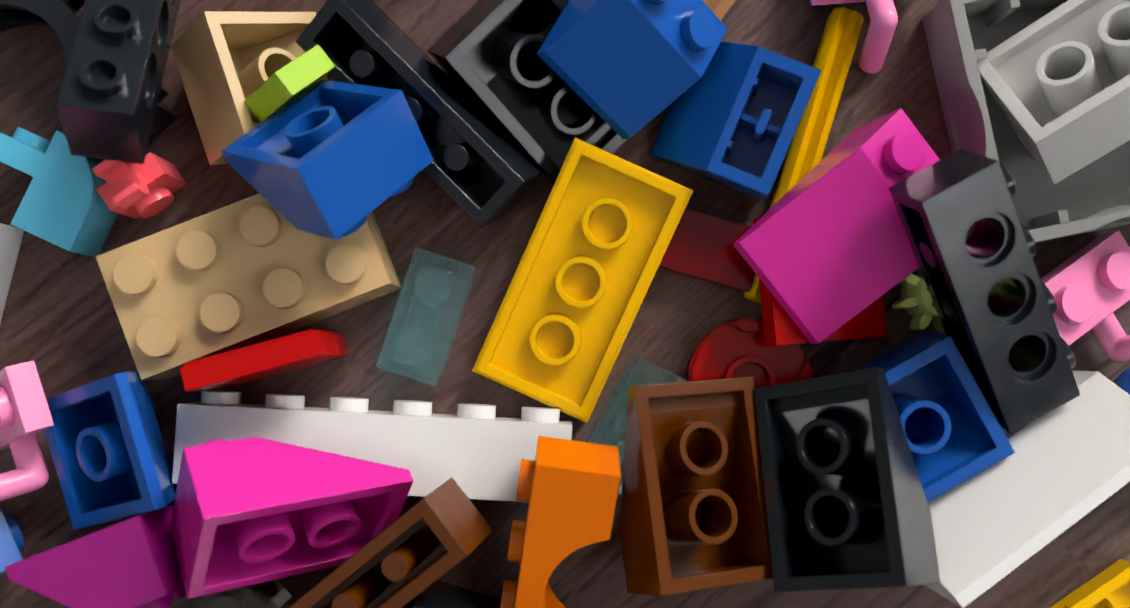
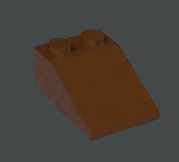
M753 376L629 387L619 523L628 593L665 596L773 578Z

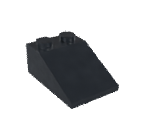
M479 0L427 50L433 59L544 171L543 174L553 184L556 182L575 138L614 154L629 138L622 139L537 55L569 0Z
M873 367L754 388L775 592L907 587L941 583L931 511L884 369Z

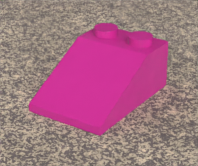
M902 108L854 129L733 243L736 250L811 344L822 342L919 268L889 188L940 161V159Z
M259 437L232 441L218 439L198 446L184 447L170 533L187 599L342 565L399 518L414 481L408 469Z

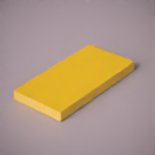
M575 138L472 371L552 408L560 409L561 412L587 423L693 190Z

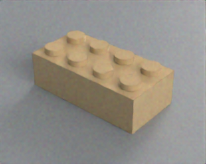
M260 193L95 256L141 380L174 378L181 375L180 367H184L183 363L269 341L402 289L373 211L366 216L365 223L357 231L340 237L335 241L296 229Z

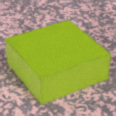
M318 44L276 71L243 102L261 123L312 87L332 70L335 65Z

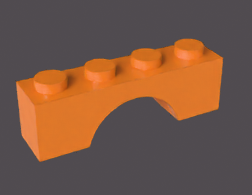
M538 436L535 460L521 459L516 500L527 501L528 508L526 521H512L507 561L519 562L517 580L504 579L500 608H566L553 593L548 580L558 564L574 551L590 544L610 540L621 478L618 446Z

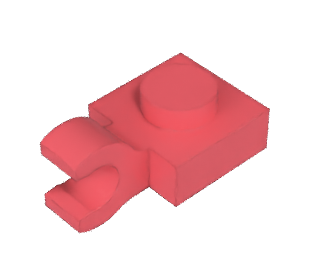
M151 152L145 156L144 164L105 159L92 168L97 177L107 181L96 190L110 211L134 219L139 217L149 218L162 212L173 203L174 196L172 194L187 185L174 164Z

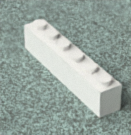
M202 390L201 401L177 404L172 483L177 484L184 447L198 446L218 439L232 441L259 437L408 469L414 480L408 496L426 497L452 477L469 499L527 502L516 500L521 459L535 460L538 436L572 440V421L559 420L560 409L545 407H522L521 418L496 417V405L458 404L457 415L433 414L432 402L394 400L393 411L368 410L369 399L330 397L329 408L304 407L305 395L266 394L265 405L242 404V392Z

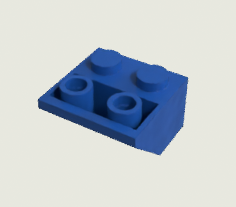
M721 41L702 78L671 103L650 156L766 202L821 70L759 46Z

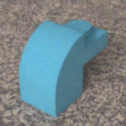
M17 127L13 137L0 132V162L33 177L11 221V225L67 251L92 257L98 256L118 214L110 211L96 190L107 181L97 177L92 168L105 159L71 155L66 135L57 130L51 141L21 127Z

